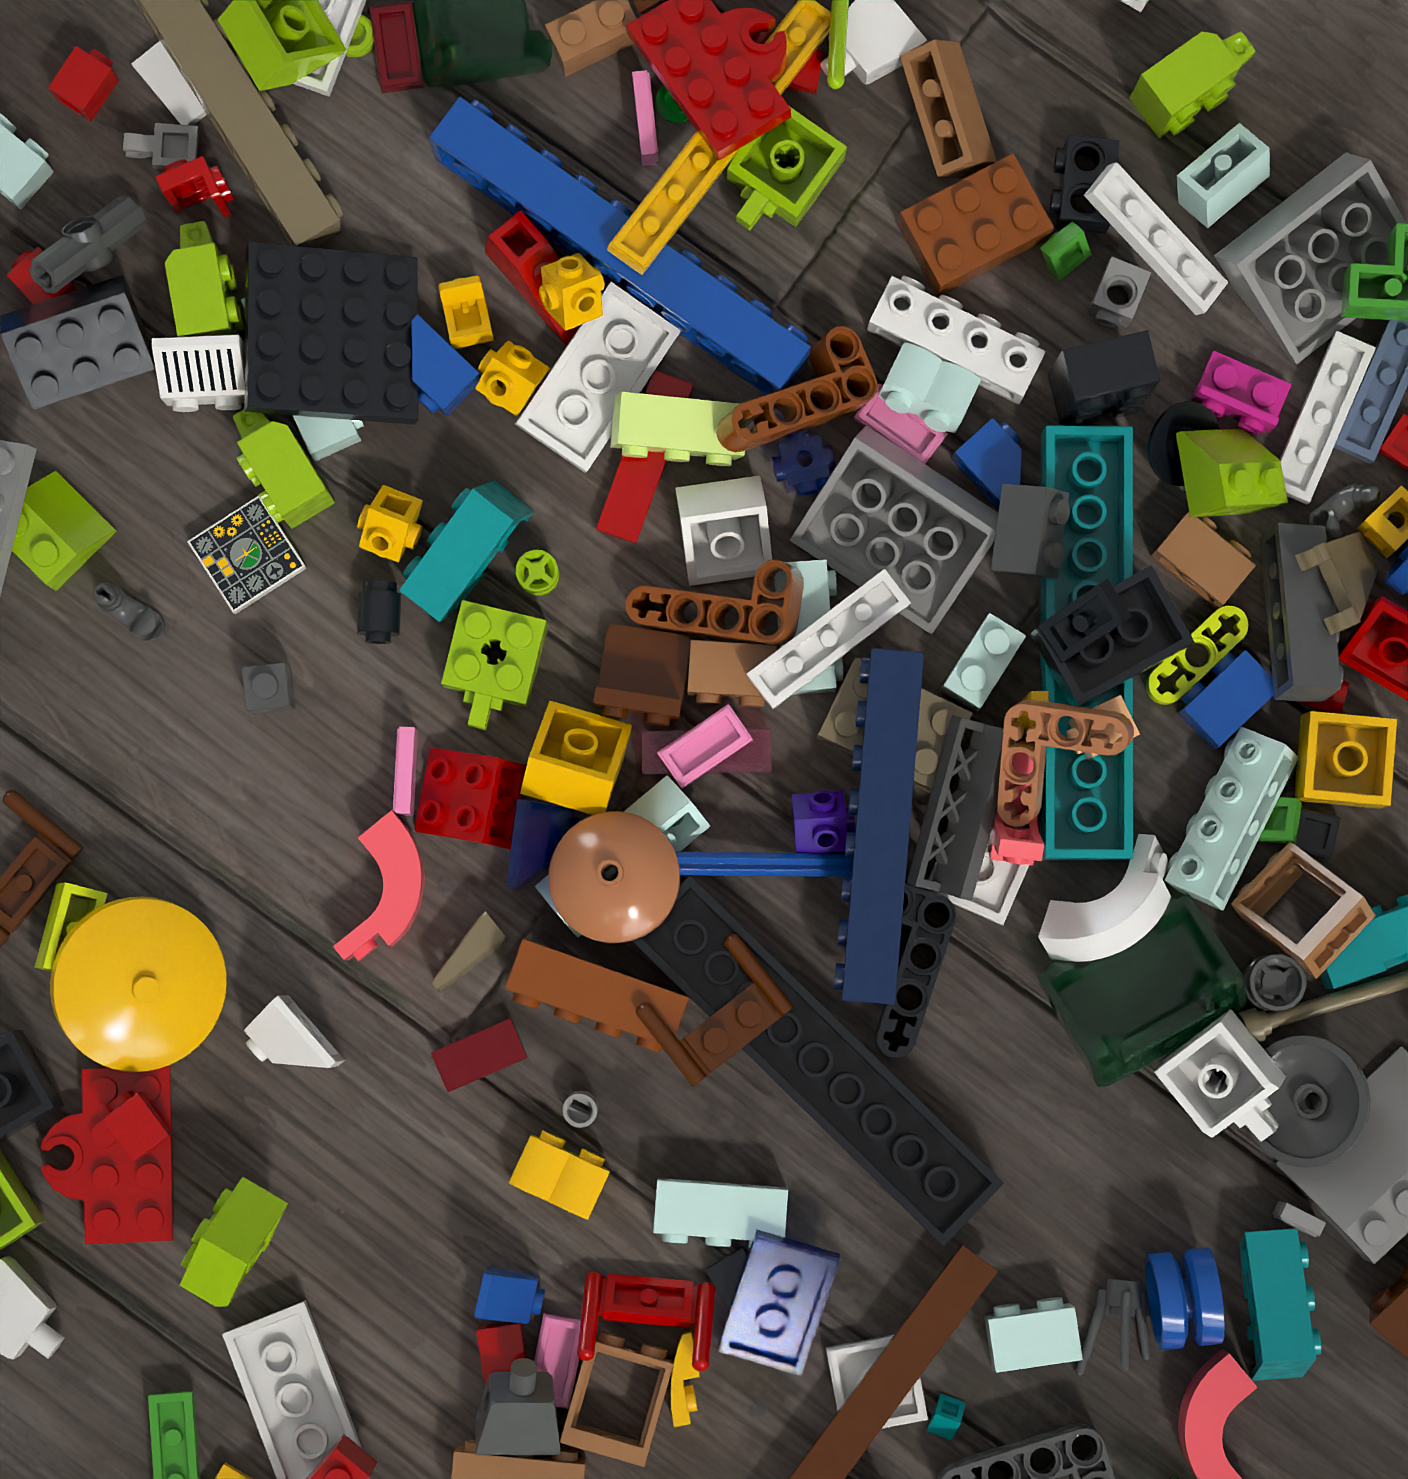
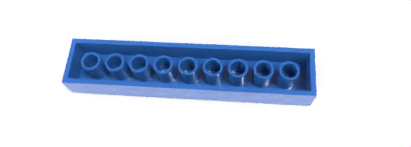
M461 97L457 99L429 137L436 161L513 216L521 210L544 238L569 256L580 253L591 266H596L600 270L607 283H614L681 330L679 333L681 336L764 395L792 386L808 364L811 346L806 344L808 338L803 332L791 324H787L785 327L770 318L773 313L769 308L756 299L747 302L736 294L738 288L735 284L721 274L712 277L701 269L703 263L694 254L685 249L677 252L666 244L643 275L639 274L607 251L609 243L633 214L625 205L615 199H612L610 203L596 194L598 188L590 180L580 174H577L575 178L561 169L563 163L549 151L543 149L538 153L526 144L529 139L517 128L509 124L506 128H503L492 120L494 114L482 103L473 100L470 104Z

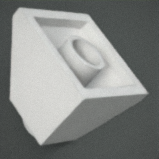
M289 995L274 998L244 1030L250 1037L246 1042L247 1046L262 1062L268 1058L272 1063L331 1068L339 1066L345 1061Z

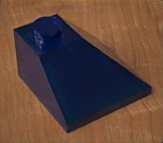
M517 799L506 887L513 890H521L550 867V862L558 843L580 820L579 818H572V809Z

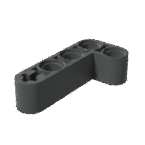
M1081 1422L949 1462L942 1466L936 1478L952 1479L951 1477L954 1475H959L961 1479H974L976 1477L972 1469L978 1467L980 1478L989 1479V1467L996 1461H1005L1010 1464V1473L1006 1479H1056L1066 1475H1070L1071 1479H1092L1095 1477L1115 1479L1103 1439L1094 1428ZM1085 1434L1093 1438L1092 1450L1084 1456L1074 1455L1072 1443L1075 1438ZM1038 1448H1047L1052 1453L1051 1462L1045 1468H1033L1030 1465L1031 1454Z

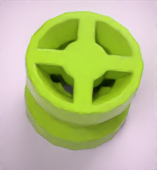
M531 550L523 554L516 564L515 574L520 587L526 593L533 596H543L556 588L559 581V569L556 560L549 553L543 550Z

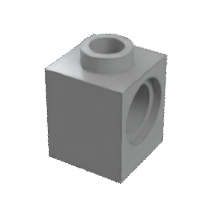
M1111 257L1103 272L1088 313L1095 315V321L1103 326L1118 329L1119 326L1127 328L1134 317L1151 272ZM1115 287L1122 289L1127 294L1128 303L1124 305L1112 303L1107 296V290Z

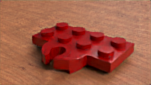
M668 0L626 25L629 38L718 161L791 118V108L772 84L781 77L787 66V37L785 31L777 32L773 40L767 44H758L751 39L757 33L771 32L776 27L775 18L769 13L755 8H735L721 14L711 0Z
M171 1066L141 1072L121 1071L112 1068L82 1069L83 1113L66 1116L50 1128L42 1141L40 1150L50 1151L55 1146L63 1144L70 1147L73 1151L74 1161L68 1169H58L52 1164L43 1165L40 1168L52 1189L67 1198L84 1200L85 1244L174 1240L172 1135L138 1160L132 1162L102 1121L104 1117L110 1114L106 1106L126 1091L132 1097L142 1092L172 1132Z

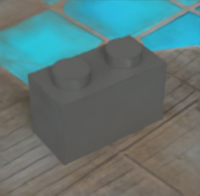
M1002 484L991 570L1012 575L1058 579L1059 567L1064 558L1062 546L1064 529L1070 514L1069 493L1049 487Z

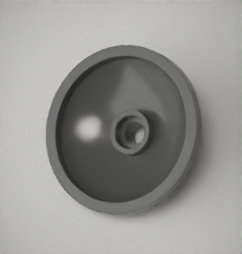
M1316 1036L1288 1037L1265 1049L1266 1053L1284 1073L1286 1078L1280 1088L1268 1096L1271 1106L1267 1109L1279 1124L1278 1128L1262 1142L1249 1129L1254 1140L1273 1158L1296 1167L1323 1166L1346 1155L1363 1135L1370 1113L1369 1087L1357 1061L1338 1044ZM1314 1093H1317L1321 1098V1105L1317 1109L1313 1108L1310 1103L1311 1096Z

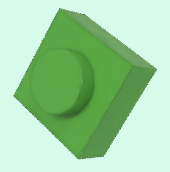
M1073 221L1061 231L1054 233L1047 243L1040 247L1048 271L1059 281L1092 255L1084 231Z
M1279 797L1257 842L1282 844L1292 842L1296 844L1302 806L1298 798Z

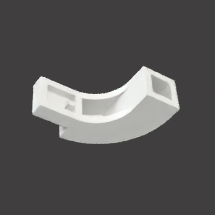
M1138 835L1133 850V859H1130L1123 880L1106 896L1086 903L1050 900L1038 937L1051 959L1074 962L1102 959L1132 946L1156 925L1166 910L1171 895L1163 881L1167 873L1168 858L1163 853L1155 835Z

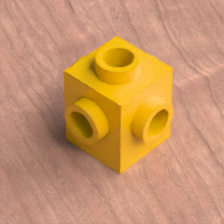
M580 253L563 257L556 262L541 267L543 286L539 287L541 301L548 313L565 331L603 316L601 291L604 290L605 286L603 276L596 266H591Z
M508 340L497 352L490 349L477 369L483 375L475 389L485 395L492 404L503 407L518 417L536 393L551 368L533 357L528 349L515 345Z
M382 485L371 505L366 504L359 517L357 528L363 530L359 547L399 563L406 549L414 550L419 541L423 526L417 524L423 500Z

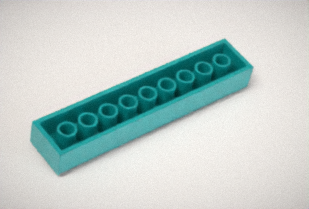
M1046 426L1041 433V487L1068 492L1070 514L1064 529L1062 544L1064 558L1059 567L1058 579L1040 577V624L1101 582L1108 579L1111 585L1114 586L1133 575V427ZM1040 653V691H1049V702L1069 705ZM1133 678L1080 707L1094 708L1121 695L1133 719ZM1062 716L1058 722V729L1066 738H1068L1066 731L1072 729L1068 722L1073 718L1070 716ZM1133 740L1127 748L1116 755L1099 754L1089 760L1086 759L1083 752L1076 754L1074 750L1046 746L1040 808V836L1044 842L1042 860L1126 861L1133 859Z

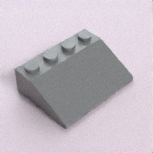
M1344 153L1220 250L1214 257L1237 294L1292 363L1297 365L1328 341L1336 331L1342 330L1356 319L1341 317L1343 275L1351 263L1387 265L1388 235L1396 223H1407L1372 161L1367 158Z
M866 425L848 447L790 541L819 560L827 559L829 567L859 587L885 569L911 602L900 614L932 635L994 543L998 512Z
M1399 1046L1366 1077L1370 1092L1369 1119L1360 1140L1346 1155L1332 1163L1317 1167H1296L1280 1161L1275 1162L1279 1169L1364 1260L1374 1264L1408 1233V1052L1402 1046Z

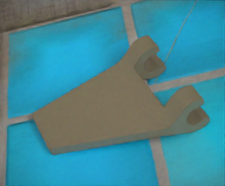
M1359 531L1327 543L1318 544L1310 550L1295 555L1302 572L1317 565L1319 566L1339 613L1323 619L1330 635L1360 623L1378 572L1377 565L1362 532Z

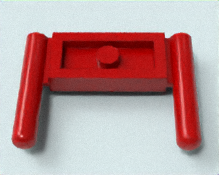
M596 1272L586 1274L577 1356L583 1361L593 1359L599 1316H603V1320L685 1328H690V1324L695 1325L692 1367L696 1371L707 1370L710 1362L715 1286L711 1283L694 1285V1281L608 1273L607 1277H603Z

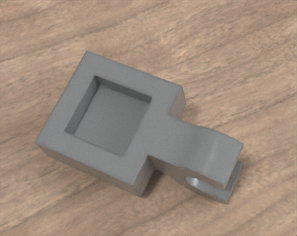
M155 123L154 135L124 133L123 151H126L125 156L130 158L153 156V168L163 170L172 162L182 159L189 162L198 157L199 128L198 126Z

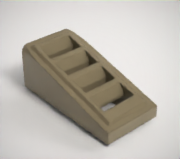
M485 911L479 916L435 976L432 985L437 991L446 990L508 941L507 935L489 912Z

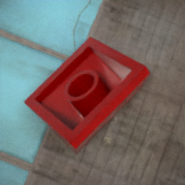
M1381 596L1367 605L1361 616V622L1356 624L1340 651L1338 659L1408 701V611Z

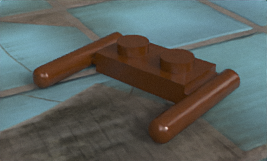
M9 790L4 794L3 803L39 833L32 838L0 877V947L7 942L13 931L17 930L71 865L72 860L84 848L15 790Z
M735 933L725 938L724 946L753 983L680 1041L677 1039L650 1003H641L636 1008L638 1018L692 1087L697 1085L794 1007L739 935Z

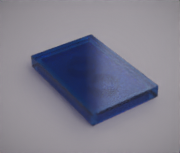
M756 1229L718 1343V1352L801 1375L841 1260L840 1253Z

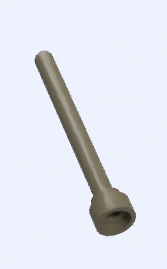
M1408 970L1297 1003L1287 1010H1276L1266 1013L1264 1009L1257 1011L1256 1008H1251L1238 1012L1237 1017L1259 1043L1265 1041L1267 1035L1272 1034V1029L1408 988Z

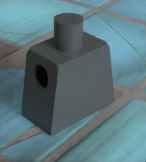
M520 1358L512 1362L510 1372H493L489 1375L475 1418L476 1455H560L558 1416L553 1377L550 1373L537 1372V1365L534 1361Z

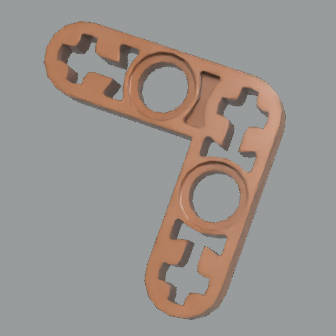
M1031 699L1016 703L1009 709L1004 719L997 802L998 813L1001 819L1010 826L1023 827L1039 814L1042 802L1046 746L1101 755H1116L1127 748L1133 740L1134 727L1130 719L1124 714L1114 711ZM1027 711L1029 719L1036 721V724L1028 729L1026 742L1014 743V740L1018 741L1024 736V723L1017 721V717ZM1062 716H1070L1077 720L1080 726L1078 737L1069 739L1060 733L1058 722ZM1090 719L1094 721L1092 727H1091ZM1110 724L1115 725V732L1122 734V737H1119L1114 744L1109 743L1110 738L1108 735L1095 733L1090 737V741H1087L1091 729L1105 730ZM1023 752L1031 757L1034 767L1030 774L1023 775L1014 769L1012 758L1015 753ZM1031 784L1032 787L1027 786L1022 790L1021 796L1022 804L1027 805L1029 809H1026L1019 815L1017 814V807L1010 805V802L1018 797L1019 785Z

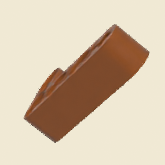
M844 326L835 327L813 345L810 351L811 364L817 378L747 401L734 408L717 425L716 433L720 444L728 451L742 452L850 415L869 402L877 393L878 384L857 334L852 329ZM830 345L838 349L841 358L832 352ZM846 384L851 385L855 389L857 397L849 392ZM810 396L819 401L821 409L813 405ZM773 408L778 409L783 414L785 422L780 421L775 416ZM754 421V427L751 430L740 428Z
M769 560L757 569L751 600L660 587L639 586L628 595L626 612L634 622L653 628L769 645H784L792 640L797 631L804 578L796 567L779 560ZM785 571L787 575L786 586L783 590L775 592L772 587L773 577L776 573ZM655 602L667 606L666 613L652 610L647 612L645 611L646 603ZM695 602L698 607V614L696 619L688 624L684 619V611L688 604ZM736 608L739 613L738 623L734 628L728 630L724 622L725 615L730 609ZM777 613L780 618L779 630L769 636L765 629V623L770 615Z

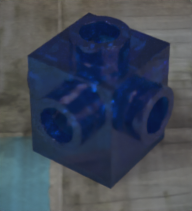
M809 431L787 435L784 437L785 442L778 444V456L771 457L776 482L784 481L786 493L797 491L798 496L821 491L822 485H825L830 477L829 471L836 468L831 445L823 446L821 434L810 436ZM809 454L813 461L811 465L807 467L800 466L796 461V457Z

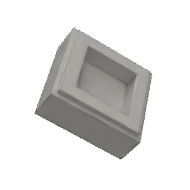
M1278 1201L1272 1213L1274 1215L1273 1218L1313 1237H1320L1326 1222L1281 1201Z

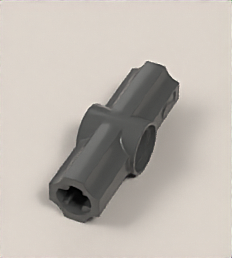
M119 196L93 216L81 217L65 225L61 231L64 237L31 260L32 265L28 270L33 281L40 285L45 292L56 293L82 273L96 271L108 265L114 258L112 251L143 229L142 224L146 218L141 207L136 205L130 197Z

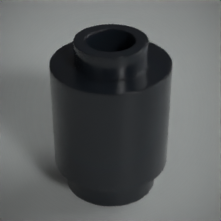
M383 580L364 581L363 591L358 593L357 634L365 636V642L369 644H391V637L400 635L401 594L397 592V583Z

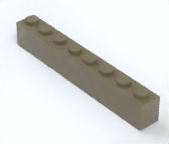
M133 0L202 105L205 114L290 246L316 248L340 234L341 224L339 218L343 216V212L331 193L326 196L322 193L317 185L321 178L316 168L308 158L302 161L294 149L298 146V142L293 132L286 123L280 126L272 114L276 110L274 103L266 90L257 91L251 82V76L238 54L234 55L227 42L230 40L218 22V18L212 21L205 10V7L209 6L208 1Z

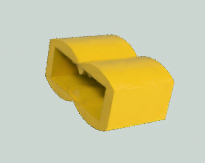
M542 1130L540 1137L531 1134L510 1178L509 1184L588 1220L610 1173L609 1169L603 1167L606 1159L583 1148L579 1155L563 1148L566 1140Z

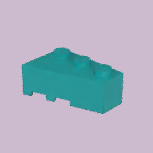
M495 480L475 487L472 490L466 488L462 491L451 507L455 511L453 517L447 525L441 522L433 530L427 539V543L431 545L423 558L416 556L402 574L407 580L399 591L438 622L452 616L462 600L468 596L484 576L483 571L497 552L502 553L510 542L507 539L519 522L522 520L527 522L535 512Z
M1298 1229L1245 1232L1239 1246L1244 1298L1248 1301L1251 1325L1246 1326L1247 1340H1253L1256 1366L1250 1367V1378L1252 1381L1303 1377L1315 1362L1316 1355L1321 1354L1320 1333L1318 1328H1312L1310 1311L1315 1310L1314 1290L1311 1284H1305L1303 1268H1308L1309 1265L1306 1242H1299Z

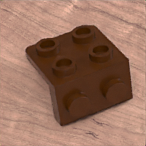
M619 624L610 625L606 632L599 682L595 688L594 708L602 709V716L616 719H627V713L643 715L645 723L669 726L670 720L679 721L690 657L691 639L682 634Z

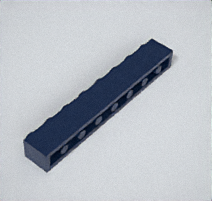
M871 648L870 658L861 657L859 683L868 684L866 701H858L856 727L864 728L863 745L854 744L852 771H860L859 789L850 788L848 811L850 815H857L855 832H847L845 858L853 859L852 876H843L841 902H849L848 920L839 919L837 945L846 946L844 964L836 963L834 989L842 990L843 1001L895 1005L924 653Z

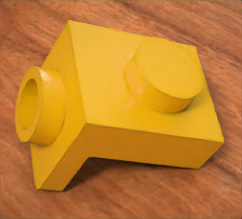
M480 277L457 278L453 281L440 283L438 288L452 348L458 349L494 341Z

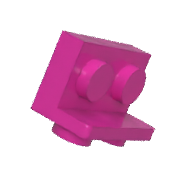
M1213 351L1191 400L1205 405L1206 408L1213 412L1215 417L1221 418L1225 414L1239 420L1238 426L1242 429L1261 435L1263 431L1270 433L1276 427L1279 421L1278 415L1292 384Z

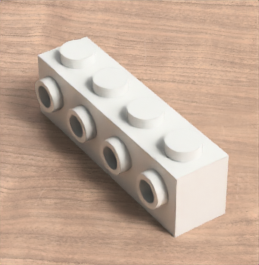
M893 276L891 277L869 321L868 331L902 347L904 342L920 346L938 356L942 361L962 366L981 379L980 386L1016 404H1020L1046 352L1038 348L1040 343L1037 340L1018 332L1014 336L1000 329L1001 324L994 318L984 314H978L975 317L963 311V305L951 297L940 295L938 299L924 292L925 287L912 278L902 276L901 280Z

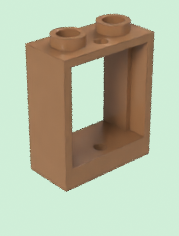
M1289 842L1281 851L1276 852L1269 859L1266 867L1252 882L1247 883L1241 888L1237 898L1231 903L1245 924L1286 956L1293 958L1315 979L1322 974L1376 916L1364 896L1292 842ZM1302 875H1305L1338 901L1302 940L1295 944L1262 917Z
M600 1331L599 1337H596L593 1359L582 1362L560 1443L645 1467L674 1359L666 1357L668 1350L642 1343L640 1350L624 1345L626 1338L620 1335ZM597 1352L659 1369L639 1441L577 1423Z

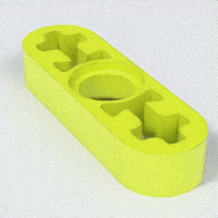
M1223 606L1213 612L1191 633L1195 641L1194 643L1201 644L1207 649L1209 654L1207 663L1203 667L1191 666L1185 658L1187 648L1165 659L1147 677L1146 691L1148 696L1154 702L1162 705L1172 704L1184 696L1245 637L1249 626L1245 613L1235 606ZM1220 616L1225 620L1232 616L1237 621L1233 627L1237 634L1234 636L1229 632L1222 636L1216 642V644L1223 647L1218 652L1214 642L1201 633L1206 629L1210 637L1222 625L1218 620ZM1176 659L1181 670L1191 675L1192 679L1187 681L1186 676L1183 674L1172 685L1176 691L1174 695L1168 691L1160 694L1157 691L1160 685L1157 676L1159 674L1164 678L1170 676L1178 668L1171 664V661Z

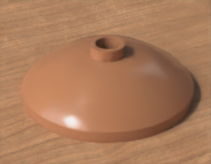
M603 812L578 822L558 843L549 867V889L553 903L561 917L570 927L583 936L605 943L629 942L652 932L669 915L677 899L680 887L679 862L668 838L650 821L627 812ZM608 866L618 868V876L613 881H606L603 878V872Z

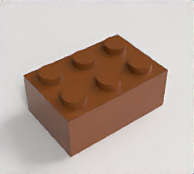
M1014 153L901 211L897 222L903 237L937 298L1047 241L1054 229Z

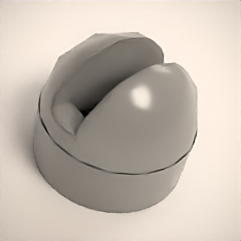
M580 1090L571 1093L563 1105L565 1120L570 1125L579 1128L589 1126L595 1120L599 1111V1105L595 1096L588 1091ZM573 1099L592 1107V1112L571 1104Z

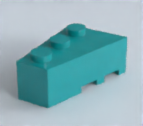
M1408 894L1396 898L1398 906L1389 910L1382 911L1380 905L1371 907L1376 916L1320 975L1325 989H1335L1408 961Z

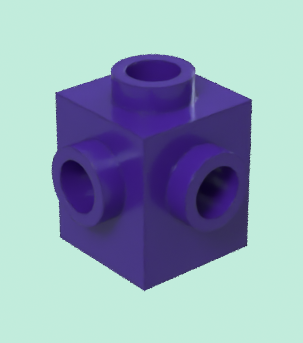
M820 790L814 793L791 794L796 853H833L845 851L847 832H855L854 815L848 814L849 808H845L843 791L830 792Z

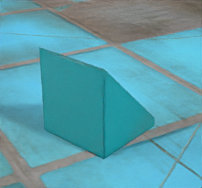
M940 1393L926 1432L952 1441L961 1424L966 1402Z

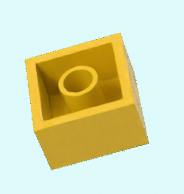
M549 701L528 758L520 794L590 815L606 812L624 759L632 725Z
M1310 711L1301 715L1297 755L1299 758L1296 767L1294 798L1304 802L1378 809L1391 806L1397 719Z

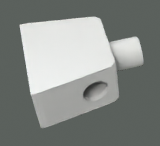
M855 0L848 8L845 76L853 70L865 85L870 84L903 66L900 59L901 55L927 43V39L894 0ZM828 57L820 63L826 75L828 73Z
M11 1256L1 1258L0 1354L9 1359H15L21 1356L28 1345H30L49 1359L65 1338L45 1323L57 1305Z

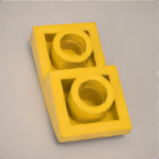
M691 1329L682 1331L674 1356L671 1376V1412L674 1427L691 1424L690 1412L698 1411L693 1385H684V1380L700 1377V1371H696L692 1367L694 1339Z

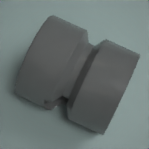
M1283 954L1260 955L1251 959L1243 967L1240 975V990L1244 999L1253 1007L1272 1011L1287 1010L1295 1006L1303 998L1306 990V975L1302 966L1291 957Z

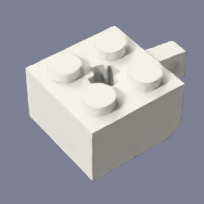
M1231 1009L1167 1056L1154 1072L1201 1131L1212 1138L1234 1122L1239 1128L1246 1125L1262 1142L1273 1134L1279 1126L1267 1109L1271 1106L1268 1096L1280 1088L1286 1076ZM1216 1069L1217 1072L1221 1070L1226 1074V1076L1223 1075V1077L1219 1079L1214 1074V1071Z

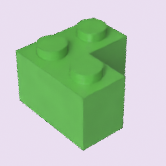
M1396 223L1388 235L1387 265L1357 263L1349 265L1343 275L1341 317L1408 321V224Z

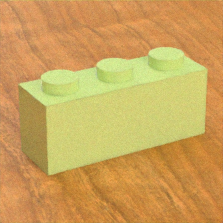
M620 392L614 396L610 448L622 449V456L647 458L648 451L664 453V460L689 462L691 455L706 457V464L731 466L732 460L743 457L745 451L732 452L725 449L720 444L716 431L721 419L740 404Z

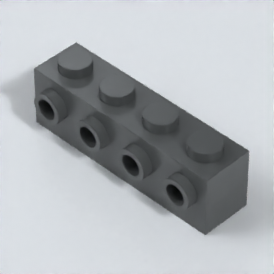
M1278 522L1260 538L1275 700L1322 703L1341 689L1344 672L1338 659L1337 643L1339 641V632L1330 635L1323 620L1334 615L1333 597L1319 566L1317 565L1302 572L1295 555L1310 550L1318 544L1327 543L1325 526Z

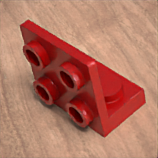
M431 748L415 822V831L512 850L523 795L520 792L527 765L499 757Z

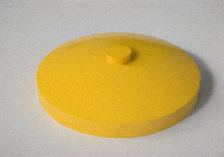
M141 896L118 899L88 913L64 938L54 959L51 971L50 996L53 1011L66 1037L93 1061L121 1071L141 1072L160 1069L190 1054L205 1040L213 1029L225 1000L227 986L225 962L213 934L204 923L186 909L172 902L154 897Z

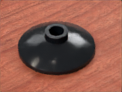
M1193 401L1176 403L1166 409L1155 422L1148 442V458L1153 472L1163 482L1174 486H1185L1178 444L1176 442V433L1181 431L1220 430L1215 415L1205 405Z

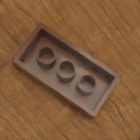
M522 939L505 987L506 990L514 992L512 1001L535 1009L539 1008L540 1002L555 1007L554 1016L577 1024L580 1022L581 1016L597 1021L594 1030L616 1038H620L622 1031L638 1036L636 1045L661 1053L662 1047L638 1018L636 1008L641 1003H650L676 1036L689 997L525 939Z

